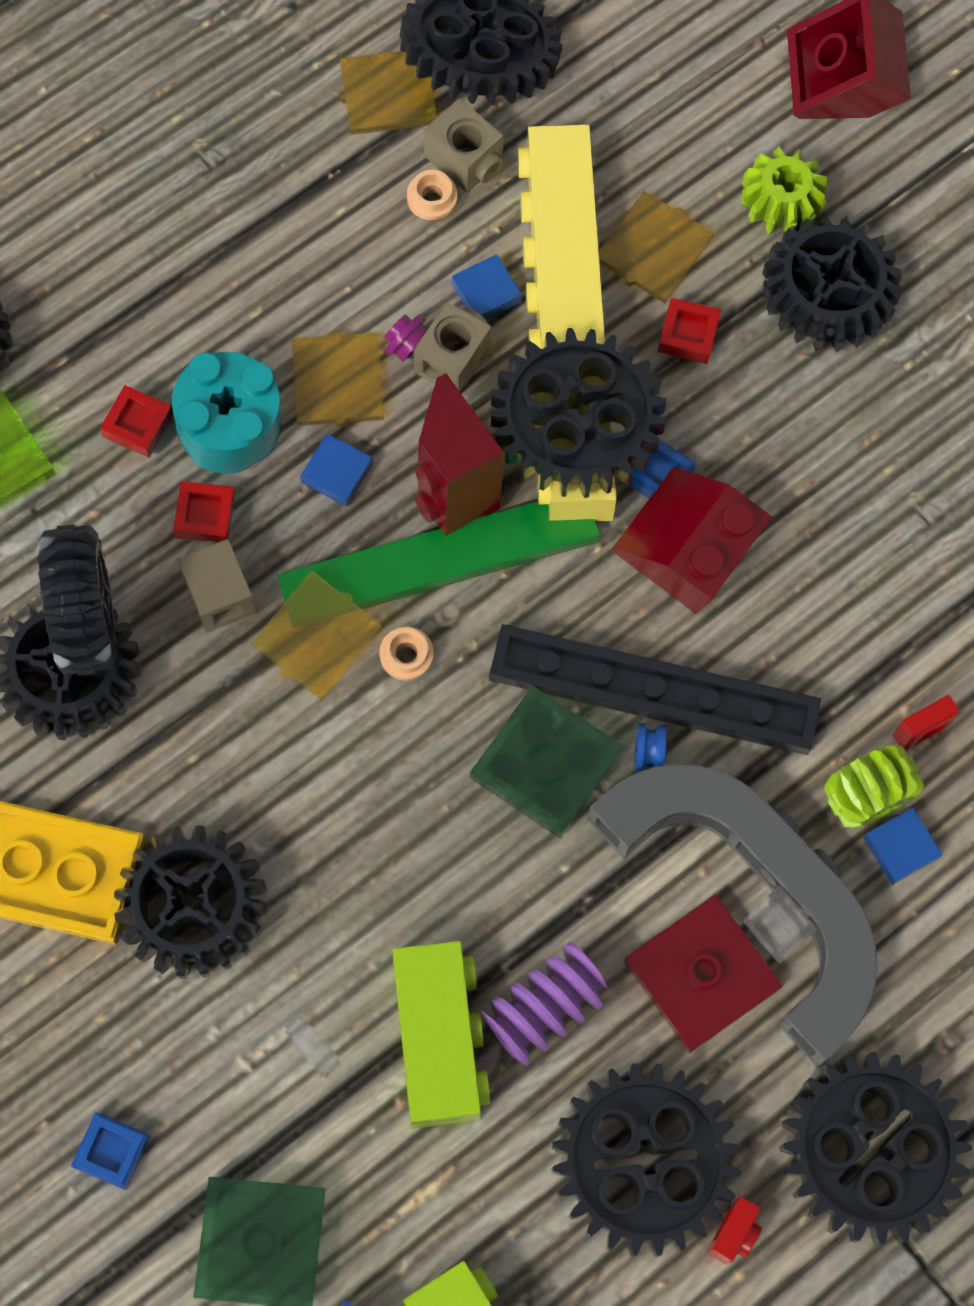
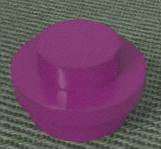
M406 314L403 315L385 334L384 337L390 344L384 352L389 357L395 354L402 362L406 361L414 353V349L428 330L423 324L426 319L421 314L413 320Z

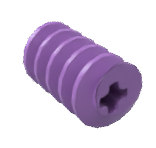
M571 941L563 947L567 963L554 955L545 960L549 977L536 969L527 974L531 991L519 983H515L509 988L513 1005L500 997L495 998L491 1002L495 1019L480 1011L486 1024L510 1055L526 1066L531 1063L526 1045L532 1043L544 1052L549 1049L544 1033L547 1029H550L562 1038L568 1035L562 1019L565 1015H568L580 1024L586 1021L580 1005L582 1002L586 1001L598 1010L604 1007L598 990L602 987L607 989L606 982L591 960Z

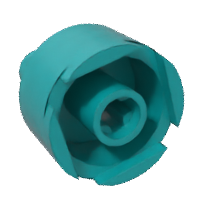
M237 352L200 353L190 360L189 366L181 373L175 384L172 395V407L177 436L183 448L191 456V459L206 470L224 474L239 473L249 469V466L261 459H265L275 448L281 431L280 397L271 369L266 364ZM225 411H229L228 415L223 414L225 413Z

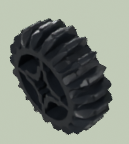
M825 214L820 219L818 227L806 218L800 223L798 231L788 228L783 234L781 242H776L771 247L770 259L765 262L762 271L765 280L763 281L761 291L762 297L769 299L766 307L768 315H781L778 321L779 331L791 327L795 328L794 339L796 343L804 340L805 336L813 338L815 351L823 346L824 341H830L837 353L843 349L846 339L856 349L859 345L863 344L866 335L874 339L880 333L883 324L891 321L895 312L894 306L898 304L901 297V288L898 285L902 278V269L893 267L896 261L895 251H882L885 244L884 235L873 239L867 237L869 231L867 223L860 226L858 230L850 228L848 216L841 219L839 225H832L828 215ZM853 266H855L863 274L865 279L860 277L855 272ZM838 273H841L839 279L833 285L830 284L825 293H822L824 287L829 282H833ZM793 279L799 282V288L808 293L811 302L800 294Z
M75 524L57 526V529L43 531L38 544V575L43 614L46 622V633L49 636L50 650L53 651L54 662L63 675L78 674V676L98 674V671L112 669L117 655L114 607L105 555L102 551L98 533L90 525L77 526Z
M26 604L25 612L29 619L22 623L18 619L9 618L8 626L14 633V637L0 636V650L5 653L0 655V692L5 693L0 699L2 706L6 711L16 710L14 719L20 726L24 727L33 722L34 732L42 737L53 726L58 740L65 741L69 735L70 727L75 726L79 736L87 738L89 736L87 723L96 720L101 729H107L110 724L105 713L111 710L115 714L124 715L126 707L119 696L135 697L137 694L136 685L128 679L142 675L140 663L133 660L141 651L136 641L129 640L133 634L130 625L127 622L117 624L119 616L117 611L113 609L117 655L112 669L98 671V674L78 676V674L64 675L63 679L58 671L57 664L54 662L53 651L50 650V645L43 649H36L43 641L49 638L48 633H46L43 611L38 613L33 605ZM25 676H36L38 681L52 683L51 689L55 694V703L41 700L31 694L26 688ZM89 684H100L92 693L77 700L80 691Z
M197 825L192 832L191 840L186 841L182 829L174 827L171 833L172 844L165 845L159 835H153L150 840L156 852L148 857L141 849L134 850L133 856L141 865L138 871L129 867L121 869V877L130 882L132 888L116 889L114 898L131 906L120 909L114 916L118 924L131 925L121 935L127 945L141 942L135 953V956L141 962L148 961L156 955L154 969L158 973L164 974L169 970L173 961L176 960L175 971L179 979H187L190 974L191 963L196 962L199 974L206 978L211 975L209 962L211 959L217 958L225 970L232 967V961L226 954L231 947H234L244 956L249 953V946L241 938L244 932L251 936L261 935V926L254 920L249 919V916L267 914L268 906L261 900L251 898L266 892L267 885L263 879H250L258 872L260 866L254 858L241 862L246 853V848L241 842L234 843L226 849L228 837L225 832L218 830L210 842L207 843L205 828ZM187 861L213 863L209 869L204 866L195 875L188 877L179 876L170 870L173 866ZM230 874L235 883L236 902L229 921L226 922L219 915L218 911L215 910L214 904L216 897L223 889L220 883ZM155 883H158L167 893L168 898L165 908L158 915L161 922L152 930L147 912L148 899ZM173 887H177L184 894L188 893L192 897L198 896L203 908L210 917H206L198 909L195 911L188 906L185 908L180 901V896ZM195 926L203 927L212 934H215L208 940L196 944L182 945L168 942L173 934L179 937L185 930Z

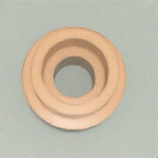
M423 171L408 186V206L416 216L422 219L439 220L445 218L456 207L458 197L456 185L441 171ZM428 194H436L441 199L427 201L423 198Z
M400 627L394 629L385 636L380 645V662L390 676L403 681L415 680L423 676L432 665L434 658L432 642L424 632L417 628ZM403 648H410L416 652L417 656L412 662L404 663L397 658V653Z

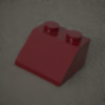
M843 0L787 29L793 114L799 119L870 118L911 99L903 13L888 1Z
M445 373L436 379L419 438L418 465L415 466V473L418 479V493L414 495V498L423 518L429 523L435 521L444 535L447 536L473 520L486 516L500 508L504 452L450 377Z
M673 467L611 551L693 613L697 614L714 598L772 516L730 484Z

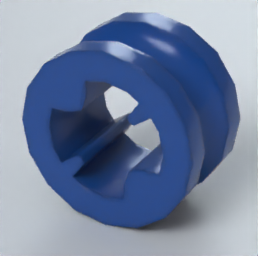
M638 723L634 751V772H641L646 767L664 766L666 725L659 724L656 729L649 730L646 728L645 723Z

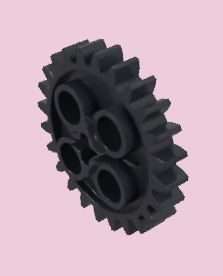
M415 0V4H407L405 16H402L399 36L401 38L400 51L406 53V65L417 66L416 77L418 79L431 76V89L433 90L444 85L450 87V98H454L460 92H464L468 95L469 103L474 104L478 95L485 96L490 105H495L497 96L502 95L508 102L513 104L515 103L517 92L527 98H532L534 87L544 90L547 86L548 78L554 79L563 44L560 43L562 32L561 30L554 29L555 17L543 16L545 8L543 4L529 6V0Z
M568 328L565 342L558 343L551 332H547L545 348L540 349L530 340L526 342V359L512 354L509 359V369L511 372L499 371L497 386L500 389L492 390L491 406L497 409L491 411L490 424L492 427L500 428L495 432L497 444L501 447L509 446L505 453L506 464L509 465L522 460L520 478L523 480L529 478L535 472L540 474L539 490L544 491L553 480L560 482L561 497L567 496L572 484L579 485L583 497L589 498L592 483L598 482L606 494L611 493L614 476L627 485L631 483L633 473L631 466L642 471L646 470L649 460L647 453L657 454L660 439L656 435L664 433L666 419L659 416L665 412L666 398L656 396L660 392L661 380L660 378L646 379L650 371V361L646 360L634 365L632 362L635 347L631 345L619 353L615 350L616 336L613 334L603 345L596 343L595 329L589 330L585 341H577L574 330ZM587 376H596L604 380L605 384L591 386L583 382L582 379ZM545 392L554 396L555 400L542 403L537 402L531 396L535 393ZM619 396V397H621L623 400L616 399V398L612 399V398ZM605 422H616L621 424L625 430L619 433H611L603 429L601 425ZM533 424L539 425V426H543V427H542V428H535V427L533 426ZM557 438H564L573 442L575 446L567 450H561L552 446L550 442Z
M870 1052L866 1055L863 1068L860 1069L856 1059L850 1054L843 1058L842 1075L830 1063L821 1068L826 1085L811 1077L803 1083L805 1090L811 1097L810 1100L797 1096L791 1099L789 1104L801 1117L800 1119H786L782 1122L781 1127L796 1135L795 1140L779 1146L781 1152L796 1155V1163L786 1168L783 1174L790 1177L801 1176L803 1184L792 1195L795 1199L808 1195L813 1197L815 1202L808 1213L810 1218L816 1217L825 1211L831 1215L827 1229L829 1233H835L846 1223L849 1224L850 1242L853 1243L861 1240L866 1229H870L874 1246L885 1244L888 1229H891L898 1243L909 1241L908 1223L920 1234L931 1231V1227L926 1213L928 1212L940 1220L947 1218L949 1212L940 1199L944 1197L957 1200L962 1197L963 1193L951 1182V1179L970 1175V1169L957 1163L956 1156L971 1151L972 1145L955 1141L954 1133L962 1130L968 1124L966 1120H950L947 1115L958 1102L956 1098L939 1102L935 1097L942 1084L939 1078L926 1086L919 1082L922 1074V1065L917 1064L904 1074L901 1073L899 1055L891 1057L885 1068H881L876 1052ZM872 1092L883 1099L886 1106V1115L883 1121H872L864 1115L860 1106L863 1093ZM903 1110L909 1111L911 1114L910 1120L882 1146L880 1151L884 1157L880 1156L866 1163L847 1187L841 1186L839 1178L869 1149L870 1144L866 1139L872 1140L883 1134ZM825 1133H835L845 1141L848 1152L843 1163L831 1162L822 1153L820 1145ZM907 1134H917L927 1143L929 1153L924 1164L914 1163L905 1154L903 1143ZM868 1175H878L889 1185L890 1197L885 1206L874 1205L866 1197L864 1182Z
M633 1063L629 1069L628 1080L623 1082L614 1069H610L607 1072L608 1088L604 1090L596 1082L590 1080L586 1088L591 1101L587 1103L573 1096L569 1103L573 1111L579 1116L578 1119L560 1118L557 1124L570 1135L569 1140H557L552 1143L551 1149L566 1155V1161L553 1166L551 1172L558 1176H568L570 1182L557 1192L558 1198L575 1196L578 1204L572 1209L569 1218L573 1220L587 1214L592 1220L587 1227L585 1235L590 1238L601 1228L608 1231L606 1249L610 1251L618 1244L621 1238L628 1239V1250L631 1257H636L641 1249L642 1242L647 1241L654 1257H660L664 1249V1239L669 1238L673 1246L680 1252L686 1249L684 1231L688 1230L699 1240L705 1238L707 1233L701 1219L705 1217L717 1223L721 1222L724 1216L714 1202L716 1200L731 1202L736 1196L730 1189L722 1185L724 1179H733L741 1175V1170L726 1164L727 1157L741 1150L740 1145L724 1143L722 1138L735 1125L733 1121L716 1123L713 1116L723 1103L721 1100H716L704 1106L700 1101L705 1089L704 1083L701 1082L689 1092L683 1089L685 1072L682 1070L673 1077L671 1082L663 1081L661 1064H656L649 1079H643L637 1063ZM672 1112L683 1120L685 1135L681 1141L668 1142L660 1137L655 1127L656 1118L659 1114ZM609 1118L621 1121L628 1131L627 1144L618 1149L605 1146L599 1140L597 1134L599 1123ZM641 1145H647V1150L651 1155L672 1153L686 1149H693L697 1153V1157L694 1160L661 1161L651 1169V1175L644 1174L642 1165L638 1164L608 1170H597L594 1166V1162L598 1159L632 1158L640 1151ZM673 1170L682 1171L691 1178L693 1194L688 1201H674L665 1193L663 1182L667 1172ZM624 1177L634 1185L636 1200L633 1206L621 1209L610 1204L605 1195V1185L609 1179Z

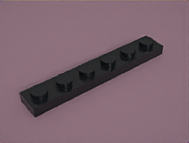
M505 624L501 625L489 673V681L808 755L812 748L821 698Z

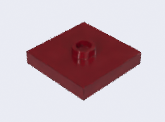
M716 895L624 959L626 966L689 1054L783 987Z

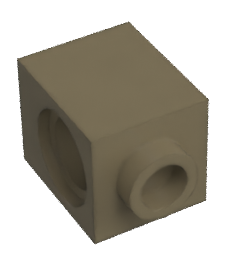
M459 98L424 129V156L466 193H469L479 182H489L501 169L503 164L504 135ZM463 146H471L476 148V150L472 152H463L458 148Z
M446 301L414 349V373L434 384L437 377L447 373L457 389L462 393L491 348L492 326L488 325L484 317L473 309L467 307L459 309ZM456 340L465 343L467 347L459 351H452L443 345L449 341Z
M228 539L219 543L215 541L199 543L190 548L185 556L177 559L184 581L206 633L256 614L251 592Z

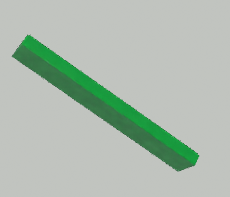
M537 501L477 518L447 536L444 535L441 529L283 572L277 574L292 628L295 629L595 544L600 540V533L595 519L549 521V505H539Z

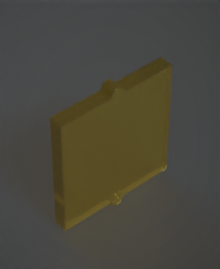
M396 51L340 58L344 90L340 92V100L347 107L351 135L427 126L437 118L433 96L436 89H431L432 79L430 76L418 79L416 77L417 66L405 64V52Z
M643 191L599 250V264L624 278L626 286L632 287L635 285L661 302L666 303L713 239L714 233L685 216L682 208L673 209Z
M332 331L330 336L292 338L298 426L336 423L337 427L342 428L346 425V422L384 420L377 333L340 335L339 332Z
M311 570L253 641L252 645L282 668L281 674L283 677L289 678L292 676L322 700L379 630L381 625L351 602L352 596L350 593L341 594Z

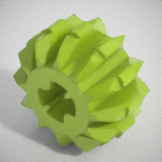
M780 146L773 151L772 158L760 153L754 161L753 168H748L743 175V190L740 197L741 207L750 208L748 216L750 224L762 220L766 222L765 229L767 235L774 231L776 226L782 227L785 232L788 228L795 230L796 225L800 226V223L806 218L813 223L815 215H819L824 210L826 204L825 192L828 186L827 176L817 174L819 170L818 159L805 163L801 161L802 153L800 148L793 153L792 157L786 156Z
M886 745L879 750L874 749L869 754L858 757L850 764L842 766L841 770L831 774L823 789L829 798L827 801L834 815L839 816L843 826L847 828H861L868 823H874L880 818L889 816L897 809L905 807V804L916 799L924 784L918 775L920 773L913 758L908 757L903 746Z

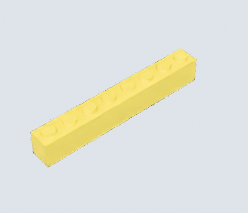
M589 125L528 127L527 147H518L519 178H528L529 191L520 193L521 223H531L532 236L523 237L524 268L534 269V282L526 283L527 314H536L537 329H529L528 340L535 343L540 349L545 348L547 332H551L558 343L565 342L568 328L574 330L577 341H585L589 330L595 329L596 343L603 345L605 343ZM587 376L582 379L583 382L591 386L605 384L604 380L596 376ZM545 392L532 395V398L537 402L547 403L555 400L554 396ZM605 422L601 425L603 429L611 432V422ZM534 424V427H535V428H542V427H543V426H539V425H535V424ZM557 438L550 442L552 446L561 450H567L575 446L573 442L564 438ZM537 473L538 504L549 505V521L595 519V522L613 521L616 505L615 476L613 477L611 493L606 494L597 482L591 484L589 498H584L579 485L574 484L571 485L567 496L561 497L560 482L554 480L544 491L539 490L541 475Z

